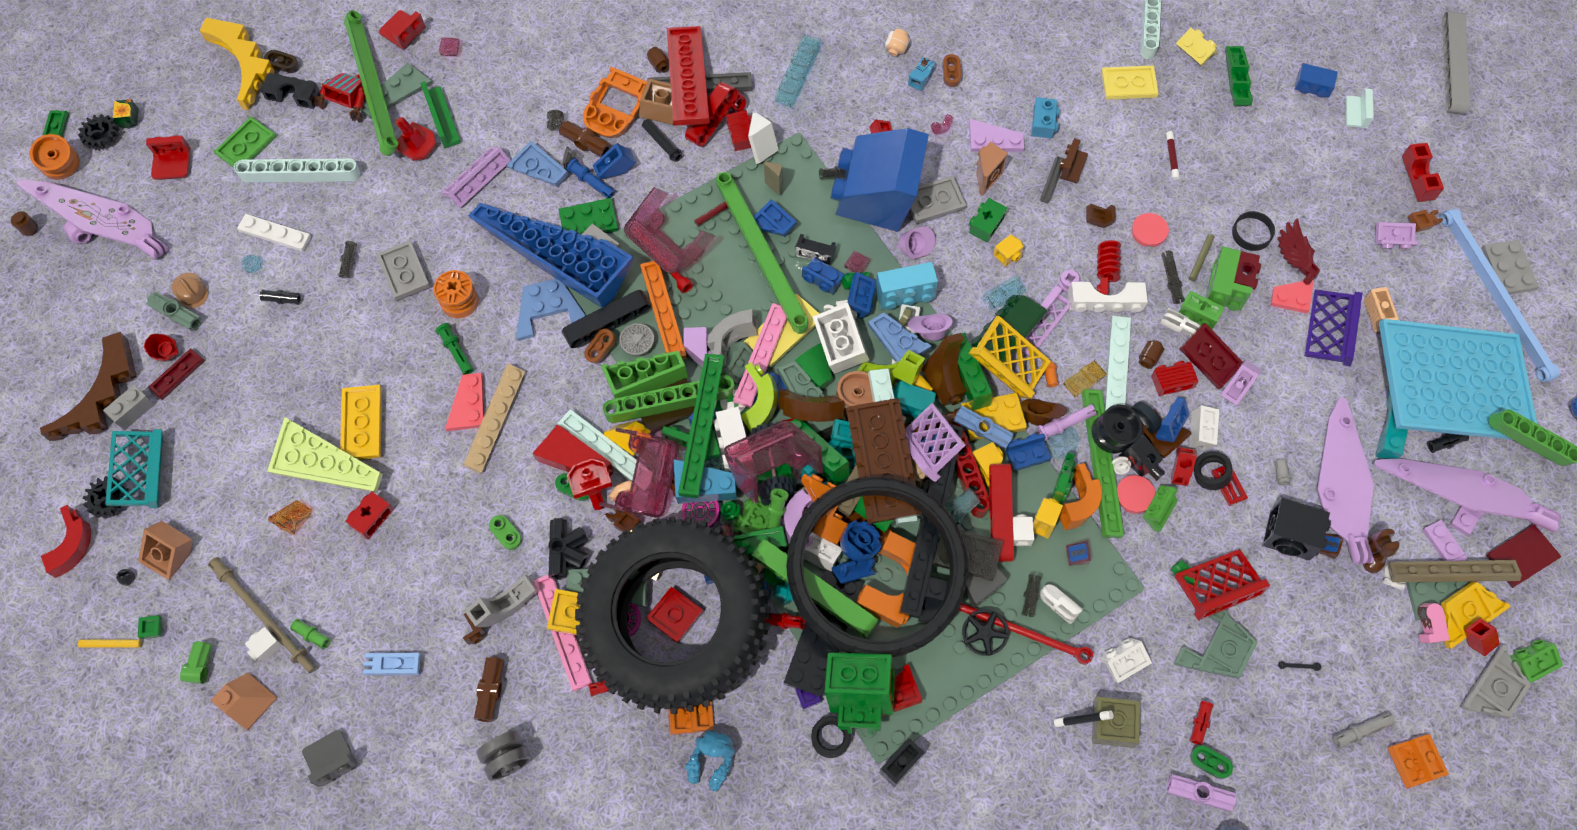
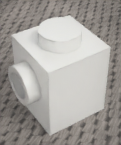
M1023 514L1013 517V546H1032L1034 542L1033 517H1027V515Z
M266 627L252 634L249 641L245 643L250 649L247 653L255 661L259 659L262 662L269 659L283 646Z

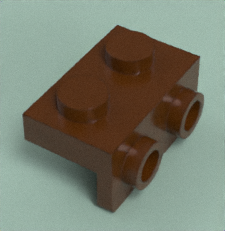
M1074 138L1072 145L1068 144L1065 151L1067 158H1063L1060 164V169H1062L1060 178L1073 183H1078L1088 153L1078 150L1081 142L1079 139Z

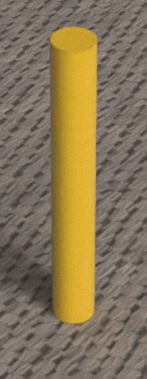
M80 639L78 641L79 648H140L142 644L141 639Z

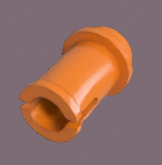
M1050 362L1044 371L1047 387L1059 385L1056 374L1057 366L1054 362Z

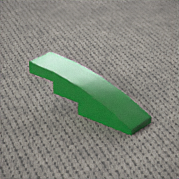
M1226 46V63L1234 105H1252L1251 80L1248 74L1250 66L1244 47Z

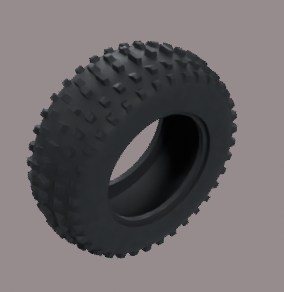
M669 517L668 520L662 519L661 522L659 518L653 519V523L652 521L646 522V526L641 522L633 527L631 532L628 529L624 530L618 536L619 539L617 541L614 538L611 539L610 543L606 545L607 550L603 551L601 549L595 558L597 560L596 564L590 563L587 571L589 576L588 578L583 577L581 581L583 593H578L577 604L580 605V609H575V620L580 622L579 625H576L577 638H582L579 641L580 651L582 654H588L585 660L590 670L595 668L593 673L598 676L596 678L597 681L600 683L606 681L604 685L609 688L608 691L613 695L618 691L617 695L623 697V702L628 704L632 700V703L638 704L637 708L644 710L647 705L649 708H654V713L660 714L661 708L670 709L671 714H677L678 708H686L688 712H694L695 706L702 704L703 707L711 706L710 701H713L714 698L718 700L726 698L724 694L728 692L727 690L729 688L732 691L740 686L738 684L740 682L739 679L741 677L746 679L747 676H750V665L755 666L761 657L757 655L758 650L763 651L764 646H766L767 642L762 638L763 635H768V630H770V623L765 622L766 619H769V613H771V607L765 606V603L769 602L768 589H762L765 587L763 582L765 578L763 574L757 575L758 569L756 566L758 564L755 559L749 561L750 558L746 554L748 552L745 546L739 548L735 544L736 538L732 535L726 538L721 534L722 529L718 526L715 530H712V528L707 526V522L701 521L699 525L698 522H692V519L688 517L685 518L684 522L683 519H677L676 521L675 517ZM684 568L704 574L715 583L721 602L720 619L713 637L699 652L681 661L664 663L642 657L630 639L627 626L629 606L636 591L650 577L665 570ZM638 570L639 573L630 580L631 575Z

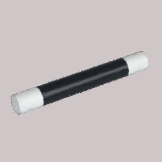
M1109 710L1057 718L1054 720V725L1062 727L1113 719L1114 715Z

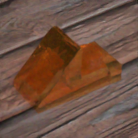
M296 500L269 516L268 521L283 531L295 535L297 524L311 516L312 509Z

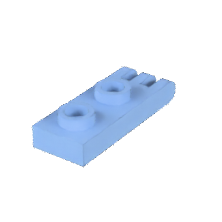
M420 653L365 654V659H372V661H365L364 667L372 668L363 670V675H419Z

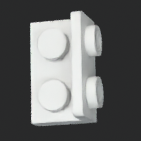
M1132 638L1122 641L1121 645L1117 648L1107 650L1099 658L1102 663L1106 664L1116 683H1120L1152 663L1142 641Z

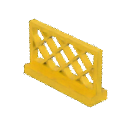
M1000 316L995 317L977 347H972L969 352L974 359L1013 392L1017 393L1019 397L1031 399L1035 394L1033 389L1051 362ZM998 324L1003 327L1002 335L996 334ZM1013 335L1016 338V346L1010 347L1009 336ZM1004 337L1005 348L998 349L997 338ZM992 339L993 350L988 351L984 346L988 340ZM1021 347L1028 348L1029 357H1022ZM1017 348L1018 359L1011 360L1010 350ZM1001 351L1006 353L1005 362L999 360V352ZM1035 358H1040L1043 361L1038 369H1035ZM1030 360L1031 370L1024 371L1023 361ZM1018 362V373L1012 371V363ZM1031 373L1032 380L1028 385L1025 382L1024 374Z

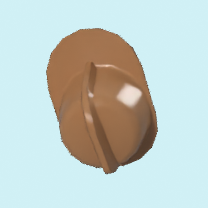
M190 272L179 275L172 283L171 289L173 294L186 308L200 307L208 298L206 286L194 273Z

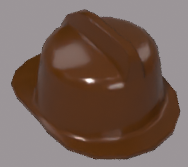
M1026 399L1021 402V408L1025 411V420L1036 426H1043L1052 422L1053 418H1060L1067 414L1066 407L1060 404L1037 399Z

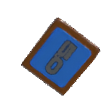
M1325 534L1327 544L1325 549L1319 553L1335 559L1340 553L1344 539L1340 536Z

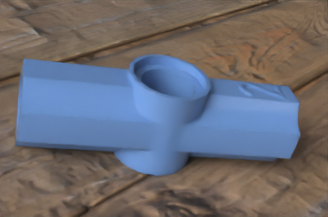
M964 406L960 407L953 420L974 432L976 436L983 437L1006 449L1013 436V433L993 423L990 418L982 417ZM979 423L986 424L987 432L980 430Z

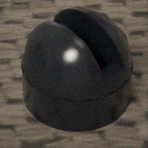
M122 569L116 574V579L121 585L128 586L133 583L135 574L129 569Z

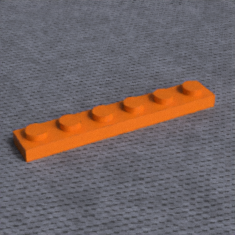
M655 260L640 264L665 353L679 351L682 360L687 359L659 262Z

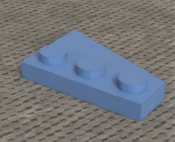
M532 141L506 165L509 169L556 187L569 175L561 165Z
M885 313L868 321V326L895 362L900 361L907 350L921 356L932 348L930 344L918 339L917 335L913 332H908L900 323Z

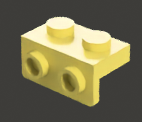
M1190 27L1176 44L1198 64L1203 66L1213 54L1216 55L1218 53L1216 50L1217 45L1210 39L1206 41L1203 38L1205 35L1200 30H1194Z

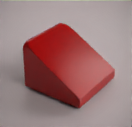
M875 119L869 126L871 134L892 131L890 121Z

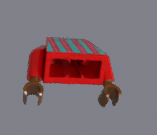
M341 73L322 83V88L319 92L320 96H316L313 99L316 107L319 106L320 109H325L327 103L324 99L351 109L355 107L354 110L350 111L349 116L352 121L355 116H357L358 122L362 121L360 109L364 105L365 93L359 74L351 76Z

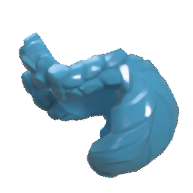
M706 730L701 736L696 737V747L686 764L688 782L691 784L699 783L700 763L698 758L704 754L714 758L721 756L724 764L714 770L709 781L711 790L718 791L731 769L735 748H733V742L729 735L715 730Z

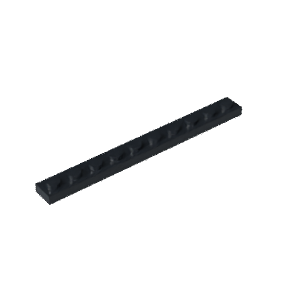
M950 424L961 438L963 427ZM948 432L943 434L942 439L947 438ZM952 442L950 445V449H952L957 444V442ZM945 444L940 445L939 451L943 450ZM957 454L938 471L941 477L936 482L932 479L929 481L927 493L935 498L943 508L946 506ZM937 456L935 464L941 459V456ZM923 513L899 609L900 614L920 618L939 537L938 530Z

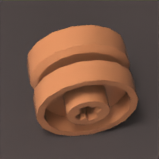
M848 372L838 382L836 397L844 400V416L847 419L846 408L873 402L869 377L866 372Z

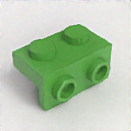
M1160 485L1143 515L1145 521L1154 531L1161 532L1178 501L1175 497L1177 493L1175 487Z

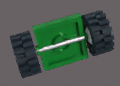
M764 423L763 426L757 425V428H752L748 435L751 446L749 450L753 463L752 470L755 484H759L758 489L761 503L764 506L771 503L770 492L773 489H783L789 495L785 501L788 504L796 494L788 450L783 448L786 444L783 428L781 425H773V423H769V425Z

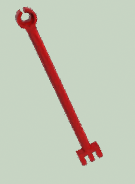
M963 603L958 608L959 611L969 615L978 611V609ZM981 613L974 617L987 621L991 614ZM996 617L994 625L1004 628L1000 619ZM1006 621L1009 631L1073 655L1080 664L1087 665L1092 661L1091 658L1094 657L1092 650L1088 647L1075 648ZM1085 654L1088 659L1083 660L1080 655Z

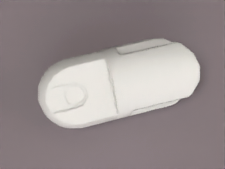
M1169 307L1166 310L1167 313L1164 314L1163 319L1160 321L1161 325L1189 337L1200 326L1198 323L1188 319L1189 317Z
M1045 585L1040 591L1042 601L1069 624H1072L1083 610L1053 585Z

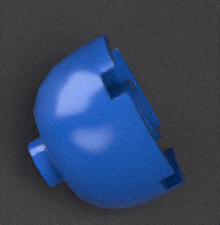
M865 521L862 523L851 522L844 529L840 537L842 552L852 561H868L881 548V543H879L878 539L880 537L879 532L874 526L868 525Z

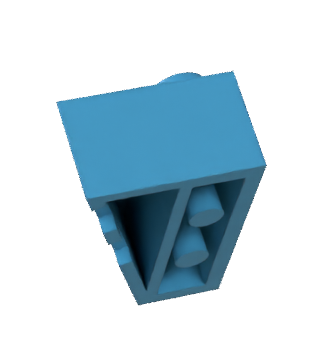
M674 459L675 493L678 504L737 499L735 474L709 467L704 468L699 498L679 496L678 491L684 461Z

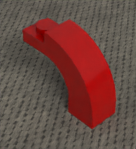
M68 505L60 508L66 525V535L63 542L54 550L41 555L46 573L54 578L72 570L85 556L91 541L90 524L82 519L77 509L74 510Z

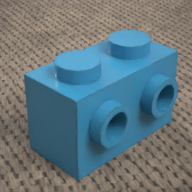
M1036 97L1031 136L1052 138L1054 132H1057L1058 122L1055 120L1056 117L1058 118L1060 107H1057V99Z

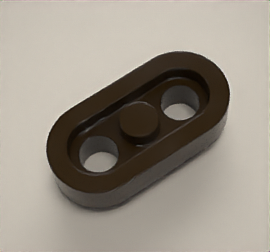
M270 50L264 56V59L269 60L274 69L292 73L299 67L296 57L288 53Z

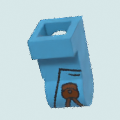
M922 57L915 70H912L909 75L908 86L922 91L935 70L936 62ZM914 80L920 82V85L915 84Z

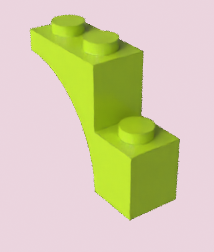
M907 350L901 360L894 364L876 365L864 362L857 371L868 373L871 370L889 369L892 388L898 379L912 385L921 372L925 358Z

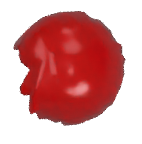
M151 334L144 342L145 352L157 361H168L179 353L175 339L166 334Z

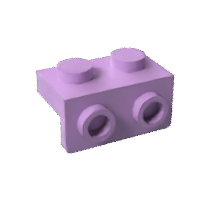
M1377 222L1375 245H1382L1381 248L1387 249L1393 248V245H1399L1400 249H1412V246L1419 244V241H1415L1416 223Z

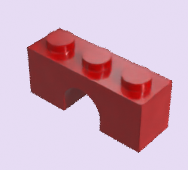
M1428 142L1410 144L1402 158L1417 201L1436 200L1444 187L1439 173L1430 174L1429 164L1433 156Z

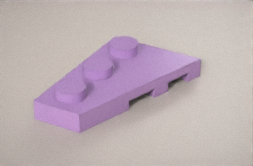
M973 119L969 120L971 152H979L983 146L986 147L990 142L1006 152H1024L1023 133Z

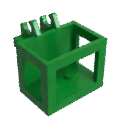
M828 653L825 695L830 712L839 713L838 730H847L848 734H852V728L868 729L869 735H873L874 731H881L882 714L893 715L896 675L891 654Z

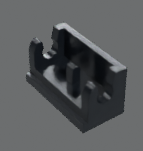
M800 234L795 246V256L812 260L814 257L825 264L831 265L836 250V243L832 242L831 245L805 239L804 234Z

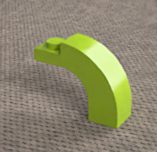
M750 362L745 368L757 385L758 397L755 404L743 413L741 418L749 430L752 431V428H757V425L763 426L764 423L767 424L773 417L778 403V390L772 375L767 373L763 376L765 373L761 366Z

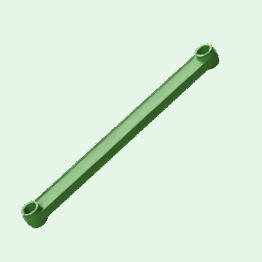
M350 10L344 18V25L347 29L380 145L379 150L382 154L391 156L398 148V141L394 134L361 21L362 16L357 11Z
M728 172L719 173L716 179L717 187L790 326L795 333H804L808 328V318L733 178Z

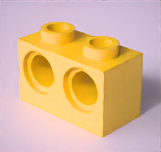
M1043 498L1033 522L1034 534L1049 539L1063 505L1054 499Z

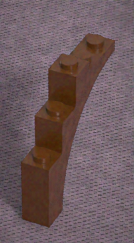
M121 332L102 338V364L95 382L85 397L72 410L56 421L40 427L41 435L46 439L57 441L62 439L63 436L78 434L81 430H84L89 435L99 434L102 430L108 428L103 410L121 396L118 383H126L132 378L137 377L129 341Z

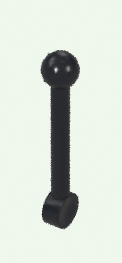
M1284 661L1278 663L1280 669L1289 667L1319 671L1322 668L1320 663H1314L1313 665L1291 664Z

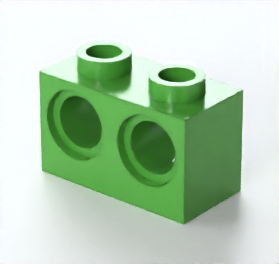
M1190 290L1179 313L1189 317L1188 319L1199 325L1206 323L1213 330L1225 307Z

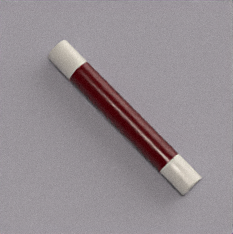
M1172 131L1166 133L1172 179L1178 180L1180 177L1174 135Z

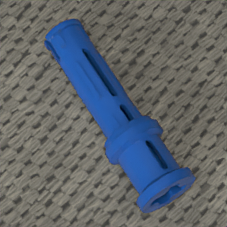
M574 158L569 162L566 170L576 175L579 181H585L606 198H612L615 195L614 189L594 176L590 168L581 165L578 159Z

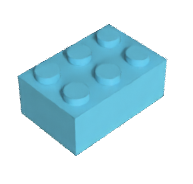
M929 262L877 273L876 294L880 309L891 310L897 306H902V304L913 305L917 302H929L935 299L938 280L933 263Z

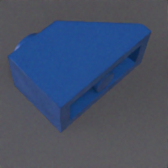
M616 143L593 164V168L597 177L604 179L625 174L637 162L630 149Z

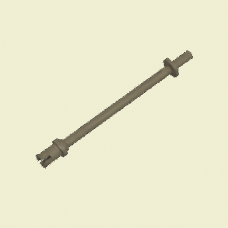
M219 557L211 559L208 567L218 576L217 579L220 582H226L293 655L290 659L293 664L299 662L309 674L312 673L316 668L305 657L307 650L305 648L299 650L233 578L234 572L231 568H227Z

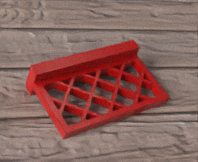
M1240 549L1179 572L1174 576L1196 609L1194 615L1198 621L1261 596L1270 587L1266 579H1260ZM1237 556L1241 566L1231 563L1232 558ZM1216 564L1226 566L1225 573L1216 570ZM1230 568L1240 572L1239 578L1229 575ZM1200 570L1210 572V578L1200 576ZM1214 574L1224 578L1223 584L1213 581ZM1243 574L1249 575L1254 582L1250 583L1243 580ZM1183 577L1193 578L1194 584L1186 583ZM1230 580L1238 583L1237 588L1228 587L1227 581ZM1198 581L1208 584L1207 591L1197 587ZM1212 586L1221 589V595L1211 593ZM1196 592L1206 596L1204 602L1200 603L1195 596Z

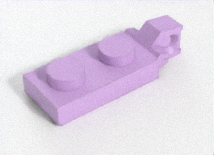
M1442 520L1422 530L1443 561H1466L1465 553Z

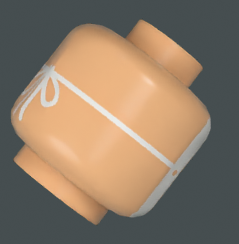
M895 29V31L889 32L885 47L889 50L888 53L890 55L898 56V54L905 53L910 41L905 31Z

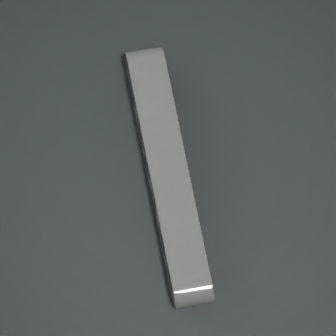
M1447 11L1442 20L1446 112L1466 114L1470 107L1465 13Z

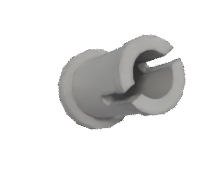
M1286 459L1274 462L1277 472L1276 481L1282 486L1290 484L1292 476L1289 475L1288 461Z

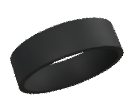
M1256 211L1241 214L1232 228V236L1235 242L1240 247L1249 251L1265 249L1275 235V226L1272 220L1265 214ZM1246 218L1258 219L1268 227L1270 239L1263 244L1248 243L1238 234L1237 223Z

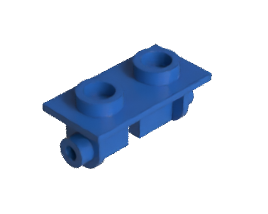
M872 557L864 562H842L831 569L842 584L875 575L872 569L875 560Z

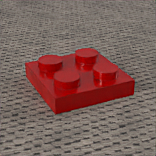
M670 587L648 614L646 620L676 643H679L701 616L703 610L673 587Z

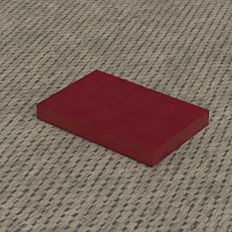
M1206 323L1201 324L1179 348L1217 389H1221L1244 363Z
M1535 524L1486 554L1489 560H1516L1522 577L1520 581H1507L1512 588L1562 557Z

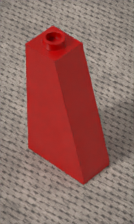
M558 424L533 452L534 458L538 462L569 472L578 463L596 459L605 463L609 477L613 474V466L610 461Z

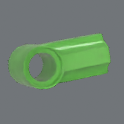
M200 641L193 642L188 662L182 666L180 671V680L182 682L204 684L209 673L207 664L213 645Z

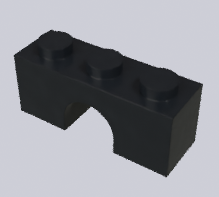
M267 73L260 88L266 100L281 103L287 94L294 93L292 97L297 106L309 109L315 108L316 105L313 103V99L316 96H320V89L315 82L300 80L296 77L290 78L280 74Z

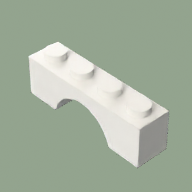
M1071 282L1067 290L1069 310H1076L1077 312L1131 311L1136 313L1143 311L1148 303L1145 283L1127 282L1122 292L1116 295L1101 294L1094 289L1090 282Z

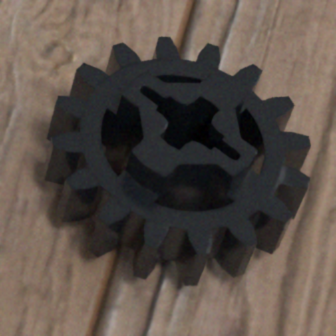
M100 114L99 117L93 115V119L86 118L88 122H82L83 128H78L80 131L78 134L80 141L89 149L93 147L94 150H97L99 147L103 150L105 145L110 147L111 141L116 142L114 137L119 136L117 131L120 130L114 119H111L109 115L104 117L103 114Z
M105 476L103 481L97 478L96 484L90 483L91 489H85L88 495L82 498L87 501L83 504L84 507L97 518L102 516L107 519L108 514L114 517L115 511L122 512L121 506H106L108 476ZM113 477V480L118 484L121 482V480ZM124 485L121 486L126 492L128 491V488ZM117 489L111 494V500H120L125 494Z

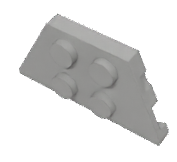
M1503 644L1498 648L1460 706L1462 709L1505 719L1513 715L1531 684L1526 676L1522 674L1517 662H1513L1507 653V646Z

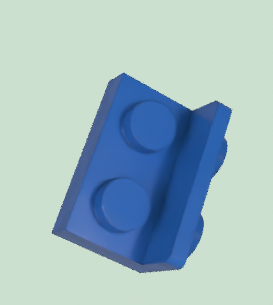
M814 257L807 267L803 266L802 278L806 282L813 283L823 292L834 294L842 282V276L845 275Z
M856 272L853 274L847 303L852 310L858 312L857 317L861 319L872 310L871 302L876 291V280Z
M1177 397L1174 404L1170 406L1169 412L1162 420L1161 427L1156 434L1157 440L1175 441L1190 415L1185 398Z
M1035 433L1028 436L1027 439L1010 441L1005 452L1013 472L1051 460L1044 442V434L1038 435Z

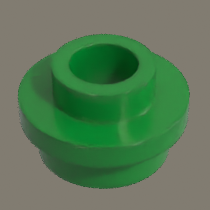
M732 501L726 502L721 508L722 517L728 521L737 518L741 511L740 506Z

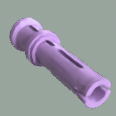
M1090 404L1061 419L1054 418L1050 423L1043 426L1038 425L1037 429L1039 434L1045 435V442L1049 437L1056 434L1060 435L1064 432V429L1096 416L1097 413L1093 411L1095 408Z

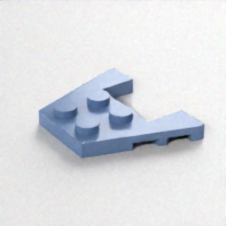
M552 279L523 286L516 334L518 341L534 337L531 320L567 311L569 312L571 323L585 316L562 282Z

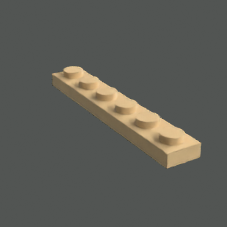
M509 363L506 365L462 466L477 473H482L525 371Z

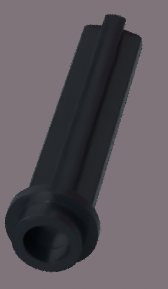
M650 119L643 121L642 127L669 155V159L674 162L679 161L682 158V151L677 149Z

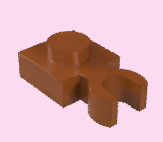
M1427 210L1411 213L1408 216L1411 223H1416V232L1431 229L1434 225L1436 226L1443 221V218L1437 219L1435 217L1439 213L1438 210H1433L1430 214Z

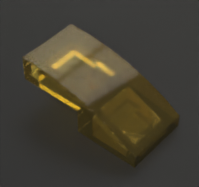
M1094 360L1082 367L1078 373L1066 379L1063 385L1076 398L1081 395L1084 389H1089L1102 380L1107 373Z

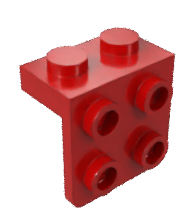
M399 10L379 29V34L396 46L404 49L426 27L420 13L415 11L410 16L404 11Z
M174 135L146 139V145L153 153L151 177L154 180L185 178L188 176L191 147L183 136Z

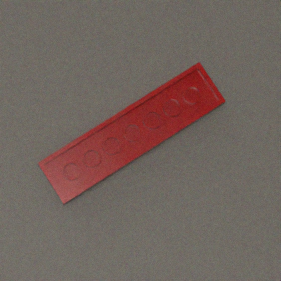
M701 26L667 28L674 126L709 124Z

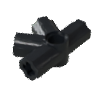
M562 518L550 520L548 577L554 580L566 578L567 564L576 569H581L586 564L588 553L578 549L589 542L585 532L581 527H578L567 533V520ZM562 547L560 551H554V548Z

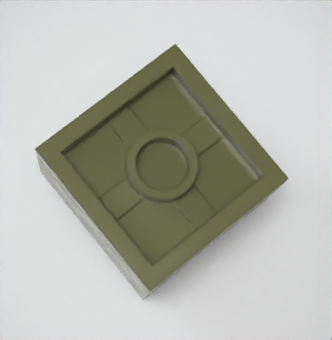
M1097 697L1093 701V713L1111 710L1114 717L1109 720L1092 722V744L1135 748L1139 744L1140 701Z

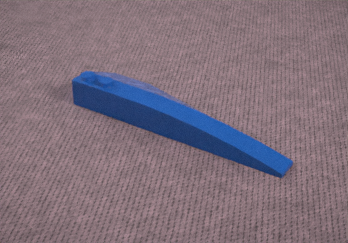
M479 203L468 215L469 218L524 258L601 308L608 305L616 296L634 260L633 256L607 240H598L587 234H578L577 231L564 230L560 226L540 220L534 221L523 215L522 217L517 216L513 212L500 211L499 208Z

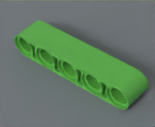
M1510 409L1490 415V426L1510 439L1560 466L1577 463V446Z

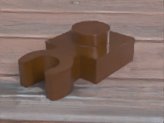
M615 505L612 506L616 512L614 515L605 514L610 522H614V527L622 533L626 529L631 531L633 527L641 523V519L631 512L625 510L621 513L620 509Z

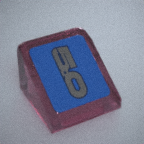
M1088 541L1066 546L1069 566L1089 564L1091 556Z

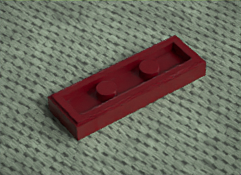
M190 348L148 388L163 400L202 365L205 360Z

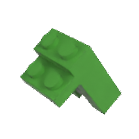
M1222 246L1212 266L1205 298L1223 307H1228L1229 310L1241 311L1251 295L1252 287L1234 283L1241 251Z

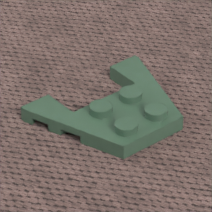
M1224 610L1209 616V618L1218 622L1219 625L1203 656L1201 657L1191 650L1182 647L1174 665L1239 679L1258 642Z

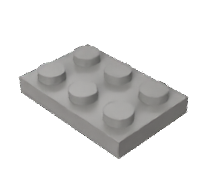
M953 175L919 185L917 197L910 208L915 224L966 208V203Z
M1519 239L1483 245L1481 248L1483 254L1509 295L1535 291L1539 288Z
M411 240L376 254L395 301L430 287Z

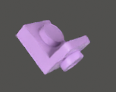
M1460 506L1450 526L1468 536L1485 512L1473 511Z

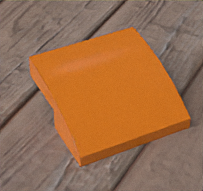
M710 701L711 706L703 707L702 704L695 706L694 712H688L686 708H678L677 714H671L670 709H668L669 735L714 730L712 701Z
M1430 734L1387 748L1406 789L1449 775Z

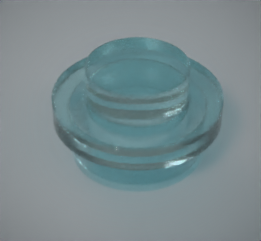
M247 255L242 260V267L246 272L253 273L259 270L261 261L257 256Z

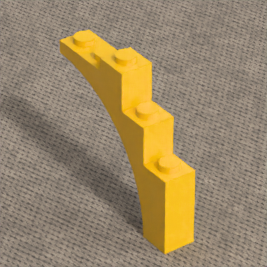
M205 18L199 30L204 40L227 49L240 63L242 79L236 100L242 109L249 110L255 102V96L260 90L267 73L274 74V68L269 60L261 59L262 52L256 42L249 41V33L244 25Z

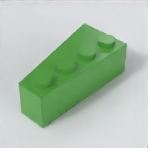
M679 351L654 355L653 358L648 359L643 357L636 358V361L626 363L625 361H619L615 365H601L614 399L658 390L688 378L686 366Z

